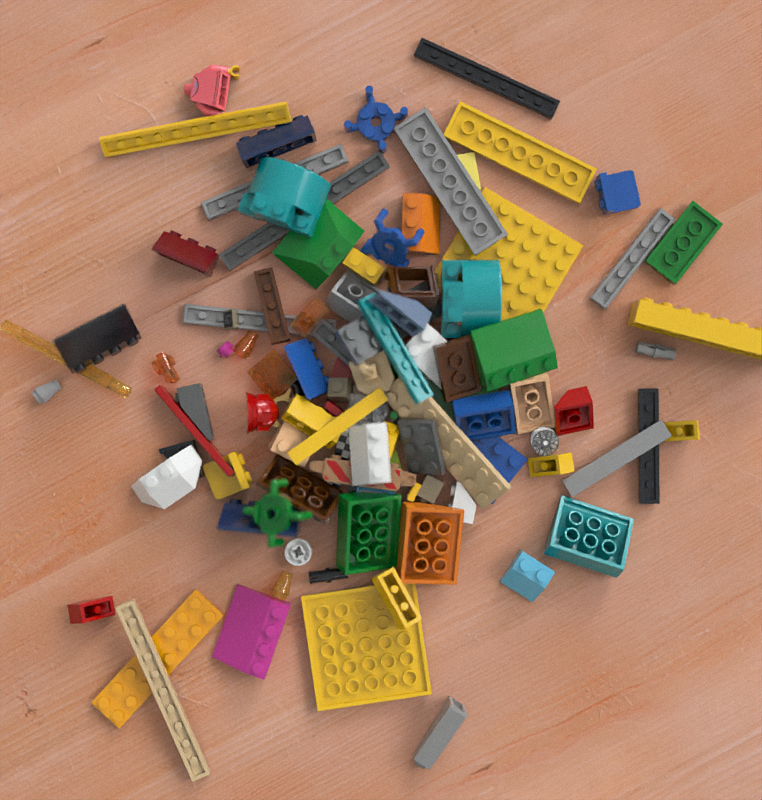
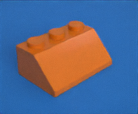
M403 193L402 235L406 239H411L419 228L424 230L421 240L416 246L409 247L408 254L439 255V199L437 196L422 193Z

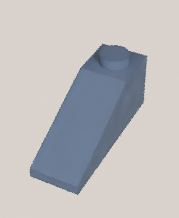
M382 290L369 299L370 303L412 337L425 329L432 315L418 301Z

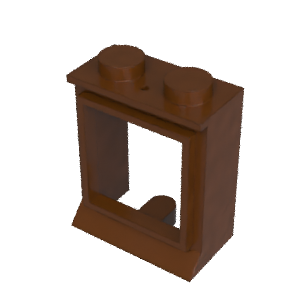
M388 263L385 273V280H389L387 292L418 301L425 307L436 306L437 300L441 297V290L437 287L438 275L434 273L433 265L431 267H393ZM399 280L427 281L429 291H401Z

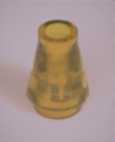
M282 570L271 589V595L286 600L290 593L293 574Z

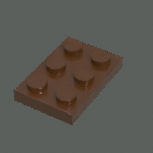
M467 335L433 346L445 402L482 391L471 336Z

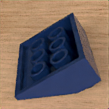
M230 499L229 502L224 503L217 530L267 534L260 530L261 527L256 524L254 516L243 513L245 507L255 506L257 501H249V504L241 503L239 499ZM291 505L292 512H302L300 509ZM271 509L270 517L274 519L276 512L274 509ZM291 520L290 527L276 535L297 537L300 533L301 521Z

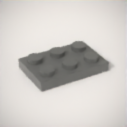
M401 418L397 423L408 472L413 474L443 475L446 469L435 419Z

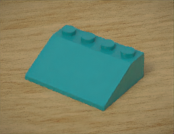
M561 495L548 534L544 554L617 578L625 568L634 519Z

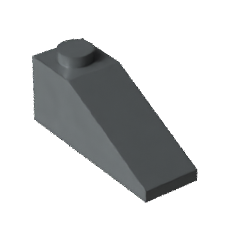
M202 383L177 388L178 393H175L177 404H181V408L208 440L215 439Z

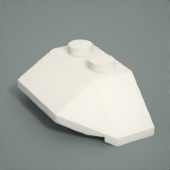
M190 445L145 474L131 487L141 502L166 509L196 488L203 460L193 445Z

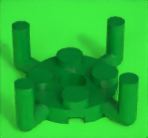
M286 479L272 480L270 483V494L262 496L255 506L243 509V513L254 516L256 524L261 527L260 530L267 533V546L269 548L285 544L283 538L275 539V535L287 530L290 527L291 520L301 521L312 518L310 511L292 512L290 500L278 494V487H286L288 485ZM271 509H274L276 512L274 519L270 517Z

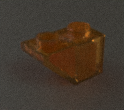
M314 296L289 326L305 338L313 331L322 318L329 314L330 308Z

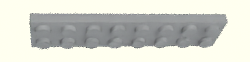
M426 107L394 127V131L475 256L508 236V233Z

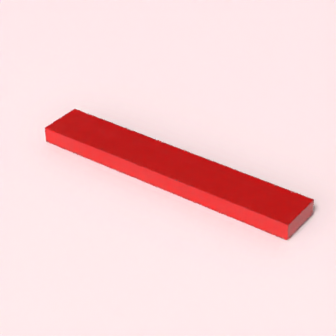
M161 385L156 387L154 390L205 451L228 477H233L236 473L231 464L213 443L206 438L165 387Z

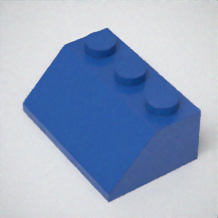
M305 338L283 346L307 400H312L328 393L329 377L328 375L324 377L321 371L324 369L320 358H315L313 352L316 349L313 342H308Z
M509 390L459 398L452 401L455 424L470 441L515 433L514 405Z

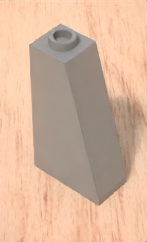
M448 696L413 754V760H415L414 763L422 769L426 767L429 770L432 768L466 719L468 714L465 705Z

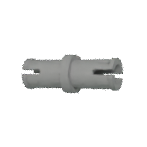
M638 341L635 353L649 355L655 359L659 357L673 361L676 356V349L663 347L657 343L653 345Z

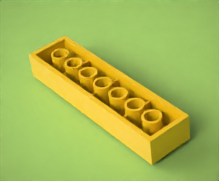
M646 297L632 303L627 321L629 326L762 360V327H755L754 329L749 328L748 324L737 322L736 324L729 323L730 320L727 318H710L711 315L708 313H691L692 310L689 308L680 307V309L673 308L672 304L665 302L656 304L653 299Z

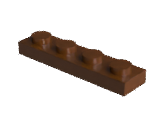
M273 268L254 271L271 344L276 345L291 341Z

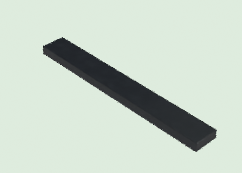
M421 38L414 53V57L551 120L560 103L559 100L424 38Z

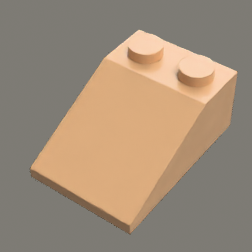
M547 372L509 384L518 434L533 432L538 427L543 426L555 427L550 381Z
M281 420L268 448L293 461L288 452L309 438V436ZM310 456L300 462L299 465L305 467Z

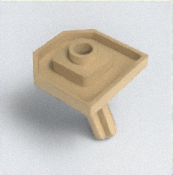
M384 350L357 366L352 361L349 362L359 391L369 395L377 388H381L383 392L390 389L395 375Z

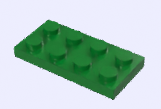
M691 201L644 262L675 285L723 224L696 202Z

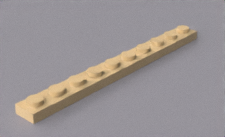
M135 599L117 605L115 607L192 782L209 775L211 771Z

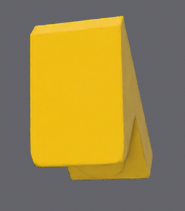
M698 420L663 422L672 435L663 442L700 439Z

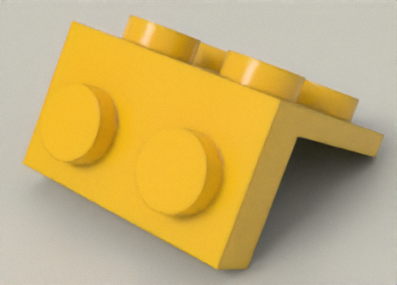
M238 451L224 456L234 468L236 474L233 477H228L214 460L203 465L204 472L217 500L252 486L251 474L249 471L246 472L244 457Z

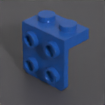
M632 170L607 175V172L595 178L594 185L599 193L600 199L598 202L603 215L635 209L641 205L635 175Z

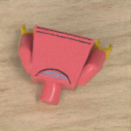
M210 65L202 70L201 73L194 74L192 84H185L184 93L185 95H191L190 100L196 103V108L205 116L222 114V111L225 112L230 77L238 80L240 75L233 74V71H240V67L234 65L229 69L227 66Z

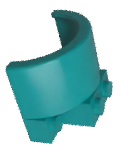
M263 157L259 161L248 193L243 194L238 212L241 215L256 220L260 219L312 238L331 184L318 174L299 165L277 158ZM295 208L301 210L304 214L297 215Z
M442 260L441 336L443 338L470 336L471 330L500 322L502 314L500 261ZM460 273H462V281L457 280Z

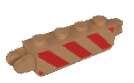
M330 454V458L326 457L325 461L313 460L310 462L309 468L311 471L323 473V478L326 482L352 485L350 457L349 460H342L340 455ZM390 463L392 483L361 485V487L397 491L400 486H415L416 474L403 471L402 468H399V464Z

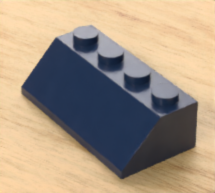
M299 115L293 118L292 122L275 125V128L271 130H260L253 137H242L236 145L242 162L248 168L259 164L260 159L263 157L274 158L316 142L317 139L308 115L305 117Z

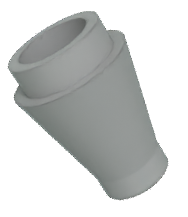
M54 379L51 382L36 387L31 393L41 405L42 403L46 404L62 387Z

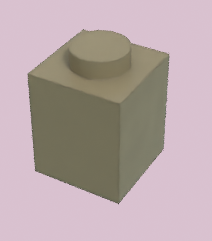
M329 378L327 397L333 402L352 403L354 384L348 378Z
M426 474L421 483L422 486L417 493V496H419L418 500L423 503L429 504L431 502L434 504L444 482Z

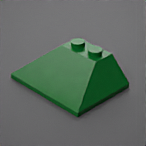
M326 198L312 238L290 230L273 250L272 254L314 289H317L354 247L364 233V230Z

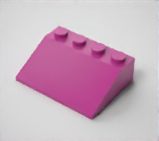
M237 584L212 657L246 674L264 680L292 603Z

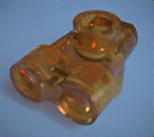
M164 352L156 355L157 359L152 361L155 372L158 375L163 374L165 381H170V383L178 382L180 378L173 367L175 365L173 357Z

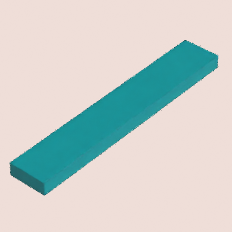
M372 293L356 303L411 398L417 405L434 394L389 317L369 302V299L375 295V293Z

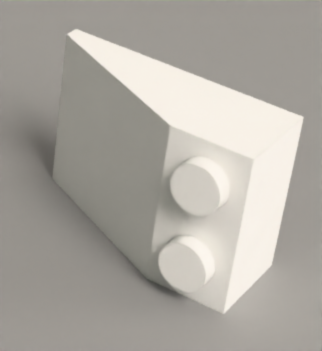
M427 323L425 329L414 336L405 346L418 369L441 389L433 346L448 341Z

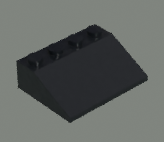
M124 303L52 341L71 373L79 374L85 371L87 366L101 363L106 356L110 354L111 356L116 355L126 346H134L139 342L141 336Z

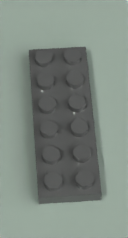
M423 281L407 291H429L428 283ZM439 299L435 307H425L432 313L428 323L441 316V303ZM364 315L335 332L355 366L384 350ZM391 320L401 339L409 335V333Z

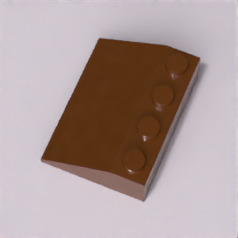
M276 454L256 483L257 486L270 492L272 480L286 479L288 485L286 487H278V494L289 499L291 505L301 511H310L312 517L326 524L338 503L339 494H343L342 490Z

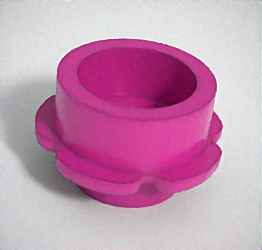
M226 341L217 350L220 358L223 355L227 358L234 351L232 348L233 343L230 344Z

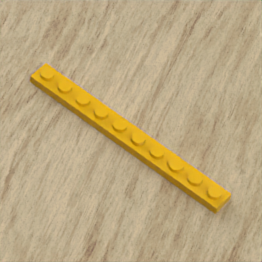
M287 101L102 136L99 138L104 157H110L291 122V116Z

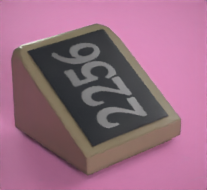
M236 309L225 310L223 312L224 329H238V311Z

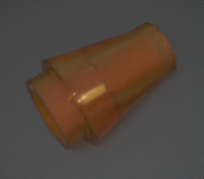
M249 330L234 346L233 352L246 360L248 356H251L259 336Z

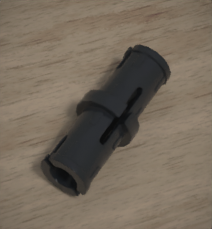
M328 567L325 568L326 570L309 572V577H315L309 579L310 584L324 581L330 583L332 582L331 580L348 579V575L343 574L338 568L330 569Z

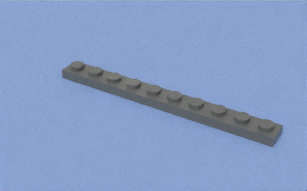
M380 150L331 181V188L327 199L335 204L389 169L390 166ZM295 208L297 215L304 214V212ZM268 222L219 255L229 271H232L286 236L290 229Z

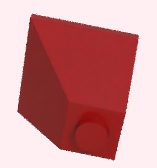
M587 386L567 390L554 406L557 436L594 429L593 401Z

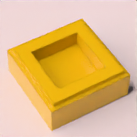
M415 482V486H411L406 496L407 500L414 501L422 486L420 483Z

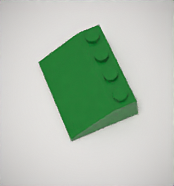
M541 308L470 331L480 383L486 391H491L558 368L556 351Z
M367 492L339 494L336 567L343 574L349 575L392 567L396 568L401 513L400 494Z

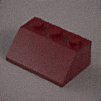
M172 230L170 233L164 231L153 245L152 250L158 255L210 277L220 257L216 253L217 249L208 245L205 248L198 245V241L188 238V240L180 238L181 234Z

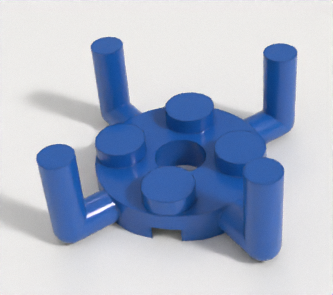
M367 86L365 94L368 104L360 109L357 123L352 124L351 121L347 120L344 122V129L348 133L359 130L363 137L377 142L380 152L385 153L387 144L384 140L392 133L395 121L407 118L408 109L402 107L399 113L393 114L387 104L375 102L373 87ZM378 117L382 123L380 126L374 127L370 123L371 119Z
M382 209L374 220L377 231L372 239L366 241L360 252L365 255L372 254L374 258L378 261L379 259L384 261L386 265L389 263L393 267H407L410 261L405 257L409 252V247L416 246L424 235V230L419 228L413 238L406 239L398 228L384 227L383 221L388 215V211ZM385 244L391 245L393 250L386 248Z

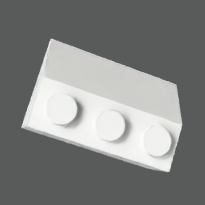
M387 423L349 427L352 486L392 483Z

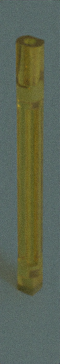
M6 319L0 326L1 330L11 337L67 366L54 344ZM93 365L87 366L85 371L79 373L125 398L132 391L130 386Z

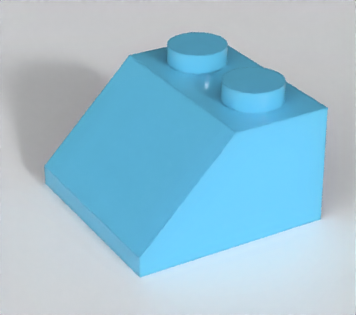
M520 549L500 582L533 602L546 588L555 571Z

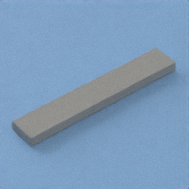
M660 208L589 299L605 310L676 219Z
M659 420L562 481L571 496L574 497L672 435L663 421Z

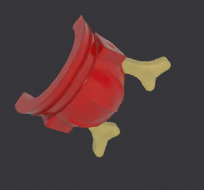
M288 388L283 395L272 399L269 398V394L253 395L246 392L248 412L247 434L255 430L270 431L271 426L278 428L280 424L277 422L279 408L276 404L279 401L290 403L291 388Z

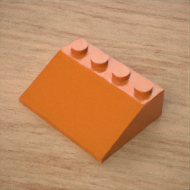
M403 502L396 573L402 583L457 585L464 509L420 502Z

